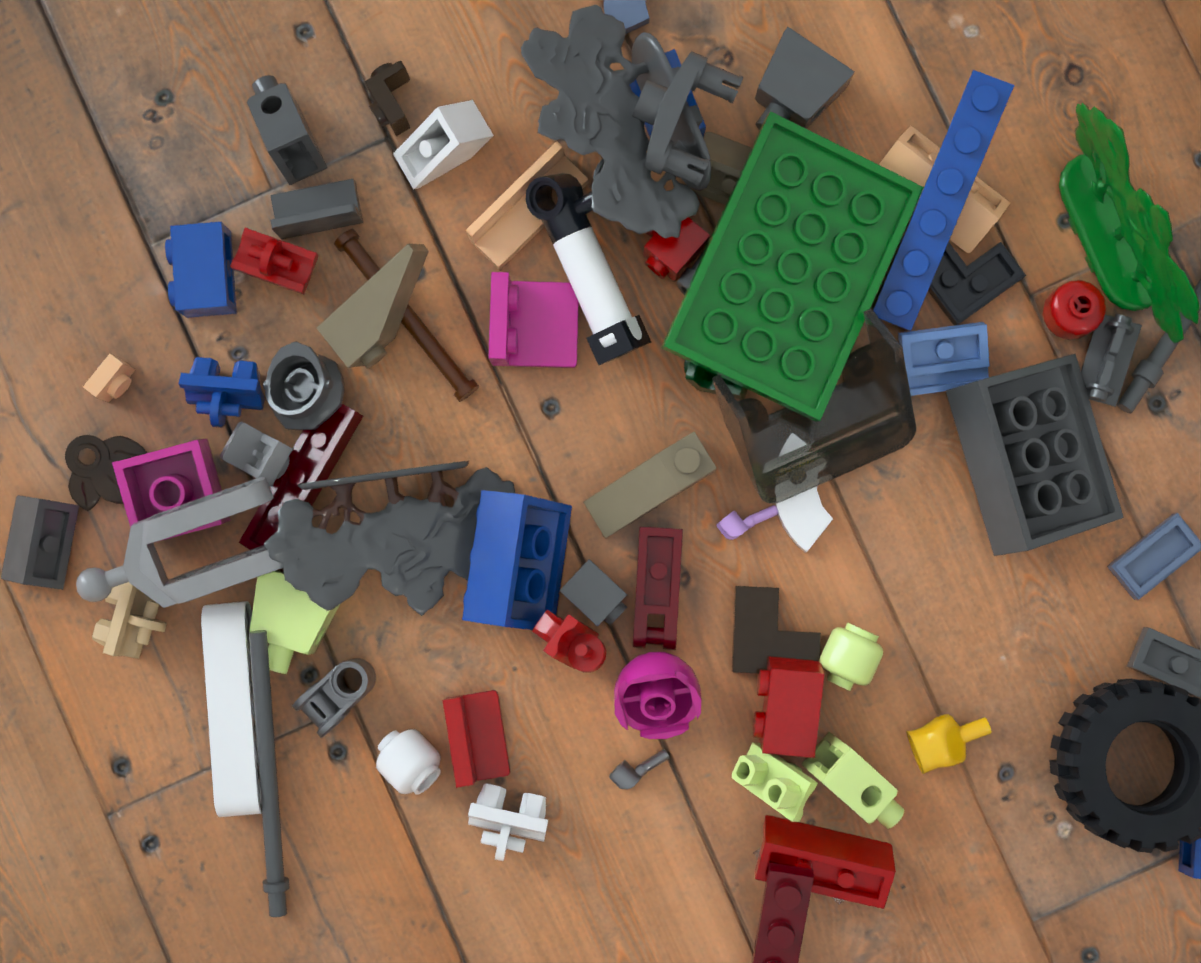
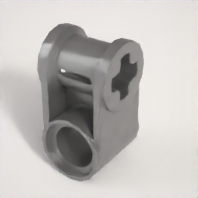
M356 658L344 661L335 666L322 680L311 686L292 706L296 711L302 710L319 728L317 734L322 738L350 713V710L371 691L376 681L375 670L370 663L363 659ZM347 668L356 669L362 676V685L357 691L349 689L344 683L343 677Z

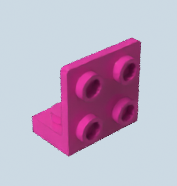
M491 272L488 358L492 366L575 368L577 366L579 302L570 283L511 281L509 272Z

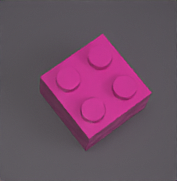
M208 439L194 440L112 463L130 528L135 522L222 491ZM226 517L169 538L221 525L231 520L230 517Z

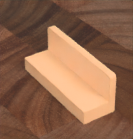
M910 126L895 142L879 165L925 187L940 148L914 127ZM976 176L950 240L966 253L972 252L999 220L1010 202Z
M558 141L466 230L470 242L499 271L545 227L541 219L531 214L525 200L526 190L534 179L565 173L577 178L582 189L589 183L588 178L564 155V147ZM553 188L552 199L557 204L558 197Z

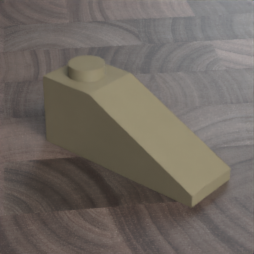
M407 244L317 327V330L347 368L360 366L370 368L387 354L384 348L395 339L429 252L424 244Z
M692 432L583 503L606 539L716 471L717 467L696 433Z

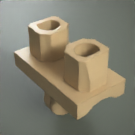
M127 582L113 587L111 593L105 598V602L116 605L112 620L100 619L95 625L92 639L104 646L103 653L139 659L143 645H148L152 630L165 632L167 623L155 619L159 604Z

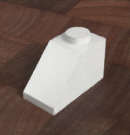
M473 100L437 107L393 155L414 190L471 159L494 135Z

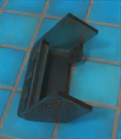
M872 309L863 312L869 344L850 353L842 371L843 382L835 386L820 421L815 422L788 408H783L768 415L765 406L760 400L746 398L737 402L720 374L712 378L725 425L754 488L764 502L779 503L900 450L913 439L916 433V423L903 348ZM791 433H794L807 444L779 456Z

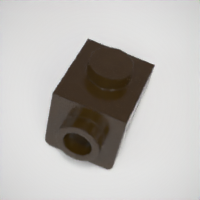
M398 61L395 64H383L371 73L370 79L365 81L375 101L369 107L380 126L384 128L390 125L395 135L398 136L410 129V125L391 92L409 82L410 77L402 61Z

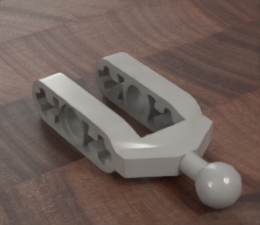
M266 477L239 484L133 523L130 528L124 564L108 571L95 567L82 571L77 577L76 582L78 594L82 599L89 602H98L107 598L113 587L129 582L163 608L283 568V563L274 561L269 557V550L263 545L168 580L154 546V542L249 510L272 500L274 497Z

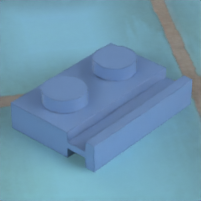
M984 322L898 333L901 375L903 376L904 385L902 389L903 394L906 396L944 392L955 387L989 378L987 324Z

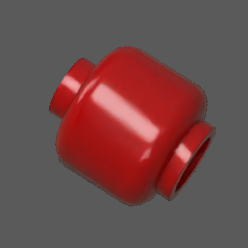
M1082 280L1069 281L1059 286L1048 296L1043 307L1044 322L1048 329L1057 337L1067 340L1080 339L1096 330L1103 322L1106 313L1105 298L1101 291L1092 283Z

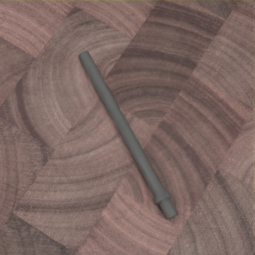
M257 630L249 632L267 876V879L263 880V891L268 893L269 916L282 917L287 914L285 891L290 886L289 878L284 877L267 631Z

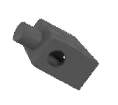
M787 27L757 89L755 100L766 108L756 123L757 128L761 129L767 114L771 111L807 129L846 90L855 71Z
M271 75L258 78L252 84L255 95L247 100V104L268 153L288 184L292 185L327 169L328 167L303 113L286 83L278 84L276 78Z

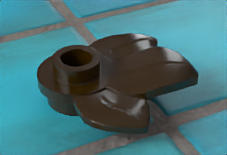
M82 435L75 438L69 443L65 452L66 464L72 471L68 485L72 499L86 511L91 510L98 503L100 497L116 504H124L112 463L146 454L147 451L139 443L124 436H114L104 441L93 435ZM85 448L93 450L96 455L94 463L89 465L83 464L79 459L80 451Z

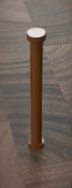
M350 229L340 235L334 242V245L340 252L345 251L366 279L369 280L380 268L358 242V233L354 229ZM408 304L401 323L455 389L454 396L459 402L465 400L479 388V385L474 379L468 380Z

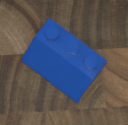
M481 491L480 504L476 512L477 524L474 544L470 553L471 564L468 584L463 599L464 610L462 620L533 630L546 610L556 615L572 511L571 505L524 494Z

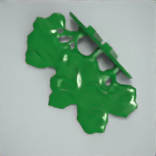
M1084 103L1081 105L1077 104L1076 115L1079 125L1075 129V136L1078 146L1084 154L1078 155L1067 163L1061 172L1059 181L1061 198L1070 216L1068 219L1074 235L1078 234L1087 255L1085 260L1091 273H1095L1102 291L1109 301L1121 309L1131 311L1143 310L1152 306L1156 323L1164 332L1168 333L1170 340L1176 344L1184 339L1180 312L1185 318L1198 324L1200 303L1186 273L1180 269L1169 254V246L1173 241L1169 212L1161 205H1155L1151 196L1144 189L1139 188L1136 191L1132 186L1129 174L1130 156L1124 130L1111 119H1108L1095 106L1090 110Z

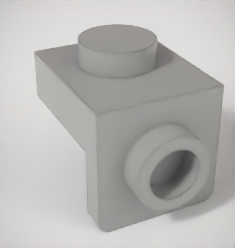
M239 422L223 448L220 458L256 479L266 477L269 486L272 487L275 480L280 478L287 470L290 461L289 455L293 448L244 422Z

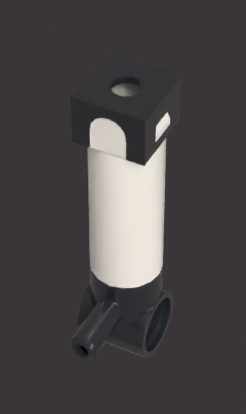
M561 173L534 179L526 190L525 200L527 208L532 215L542 220L593 333V335L586 339L598 366L651 343L640 315L631 316L586 215L593 211L591 207L592 191L584 195L581 184L571 174ZM553 188L557 193V204L552 199Z

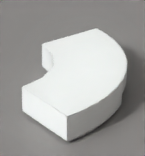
M791 433L784 443L775 464L773 473L774 500L783 528L793 542L806 553L833 518L822 506L817 491L818 473L825 458L794 433Z

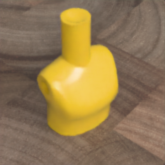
M944 714L934 718L923 727L907 731V737L921 773L925 774L937 768L950 767L962 763L966 759V743L989 735L992 731L986 717L959 726L951 715Z

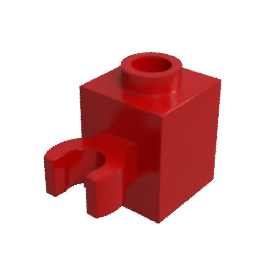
M689 217L681 221L678 238L672 236L664 238L655 230L646 232L651 239L644 245L643 255L647 258L644 263L659 278L664 279L668 276L676 282L685 269L690 266L708 245L710 235Z

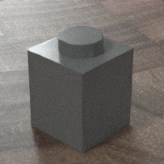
M590 559L560 589V592L597 627L603 620L610 626L627 608L622 602L627 594Z

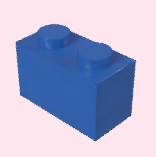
M222 222L170 226L171 239H167L165 242V252L168 264L173 265L174 281H169L168 297L171 306L175 307V310L186 318L237 314L234 270L230 268L233 260L231 231Z

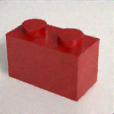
M768 656L767 670H759L757 695L764 696L762 712L755 711L753 737L759 738L762 753L815 758L825 675L819 661Z

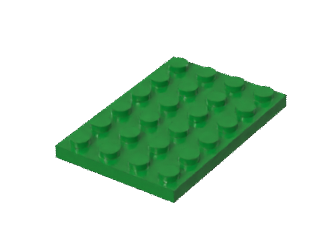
M770 111L762 124L661 348L815 422L820 421L924 187Z

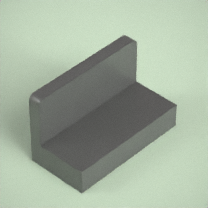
M354 179L270 195L275 219L270 220L271 227L281 240L363 223Z
M18 495L15 501L1 579L24 585L63 590L79 505Z

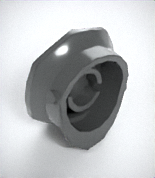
M297 341L279 349L271 361L266 381L263 382L265 397L284 428L288 430H316L342 406L344 381L338 364L325 356L316 354L311 347Z

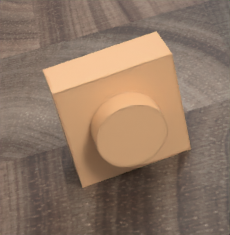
M109 354L83 388L96 398L109 403L113 398H119L129 388L132 381L130 376L134 373L135 369L124 360Z

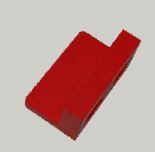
M491 690L448 697L442 700L456 788L474 785L476 781L508 776L510 774V765L498 692Z

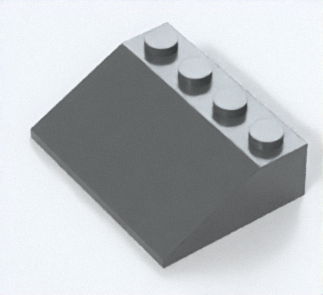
M1076 353L946 390L994 556L1029 551L1124 518Z

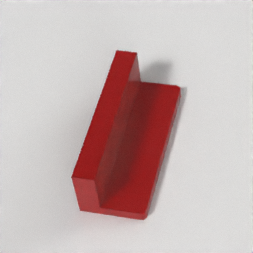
M765 816L763 843L755 868L756 880L766 882L769 862L813 869L812 893L881 909L885 908L896 873L893 847L890 843L801 822H792L791 820L775 816Z

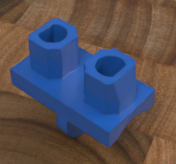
M196 357L190 373H181L179 387L185 390L187 404H195L198 414H210L212 427L222 428L227 416L240 417L242 408L263 410L265 397L260 386V372L255 362H235L232 377L219 376L220 366L218 361L212 358Z

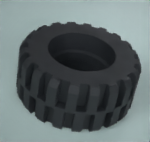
M1118 679L1117 683L1105 682L1093 687V694H1082L1073 702L1076 707L1073 713L1064 712L1058 722L1064 726L1060 737L1053 735L1050 748L1057 749V760H1049L1050 773L1058 776L1059 783L1054 785L1059 799L1067 802L1066 810L1073 819L1085 825L1084 828L1094 835L1120 847H1128L1137 852L1152 853L1154 848L1163 852L1178 849V841L1180 840L1191 844L1201 838V833L1198 830L1201 827V699L1188 696L1187 690L1175 685L1137 679ZM1138 722L1151 723L1161 728L1171 743L1174 753L1173 774L1166 789L1152 801L1142 805L1127 804L1118 799L1109 786L1106 775L1107 753L1113 740L1122 730Z

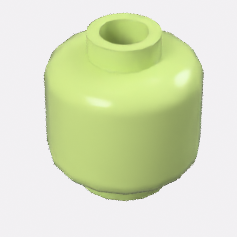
M848 622L845 628L837 627L833 629L819 660L822 667L830 672L827 680L850 691L854 683L862 686L870 684L883 656V648L877 643L879 636Z

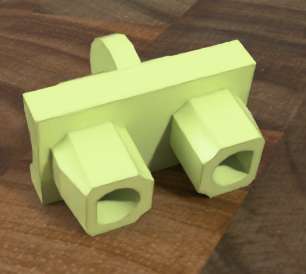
M752 742L747 755L739 757L732 772V779L792 822H800L805 803L818 784L815 780L804 774L802 769L796 764L789 763L776 754L762 753L760 743Z

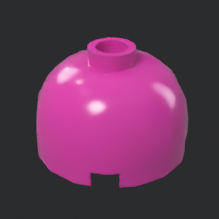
M648 652L636 656L626 664L616 680L614 688L615 716L626 730H628V725L633 729L640 730V737L668 739L683 734L689 729V722L695 716L698 719L701 714L702 700L699 681L693 669L676 655L666 652Z

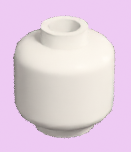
M416 729L405 730L401 733L396 730L392 731L378 745L380 754L376 761V768L400 794L412 792L416 795L421 794L436 781L441 773L438 767L441 760L439 752Z

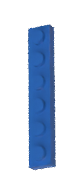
M976 70L972 71L871 316L909 331L912 330L1012 93L1013 84Z

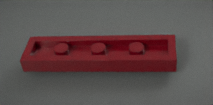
M342 404L316 430L302 431L289 455L290 461L287 470L270 487L274 498L259 506L239 541L241 545L249 550L263 546L278 531L279 520L277 512L286 501L299 499L309 502L313 506L322 488L302 490L298 484L322 481L329 478L361 422L363 415Z

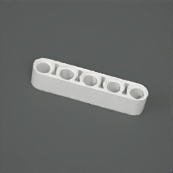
M248 601L204 605L201 614L215 811L218 817L262 814L249 642L252 609Z

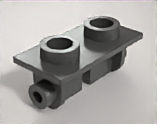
M1115 314V317L1104 316L1103 322L1093 332L1081 369L1088 398L1113 407L1117 405L1142 327L1140 324L1133 323L1132 318L1120 314Z

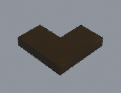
M735 586L732 672L759 674L760 669L767 670L768 656L819 661L821 633L778 631L779 588Z

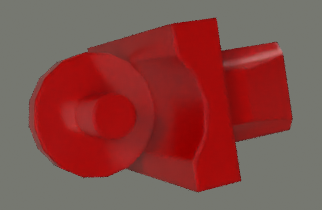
M244 228L239 249L231 262L230 268L304 295L319 255L305 248Z
M546 610L533 628L532 632L548 642L543 651L563 664L583 673L594 672L604 664L606 648L604 643L598 638L599 634L568 614L564 620L551 611Z

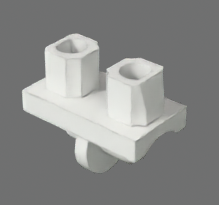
M486 783L483 785L477 802L470 805L468 825L500 832L498 834L484 830L481 838L482 844L497 847L495 860L504 861L507 849L523 853L526 840L511 837L510 834L544 842L548 820L545 819L546 797L523 793L519 813L502 810L506 789Z

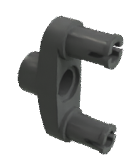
M691 51L668 88L651 80H646L632 117L653 125L644 168L660 175L662 171H665L699 187L704 174L691 170L687 166L704 172L708 166L709 159H703L674 147V141L670 139L690 90L695 92V89L699 88L733 104L738 93L735 89H739L743 76H738L707 63V57Z

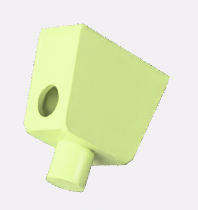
M278 570L257 577L250 632L257 630L267 631L269 669L274 672L287 674L294 651L307 655L316 652L340 604L334 609L326 611L311 601L307 592L296 590L291 583L285 581L284 572Z
M830 732L816 746L815 758L807 757L802 762V766L868 824L873 823L877 819L883 826L889 829L895 826L902 818L904 808L894 800L898 790L851 747Z

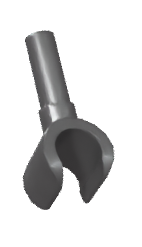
M663 749L640 763L635 769L624 760L613 770L609 778L620 789H631L639 782L642 776L668 760L670 756Z

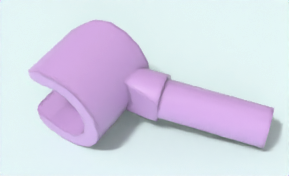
M773 505L749 515L744 520L734 510L718 522L716 526L725 538L733 540L749 528L754 527V525L777 516L778 510Z

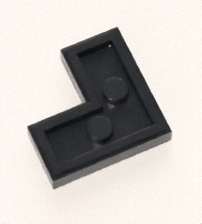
M948 242L928 291L952 324L959 325L1023 279L1026 274L1002 242L968 266H966Z

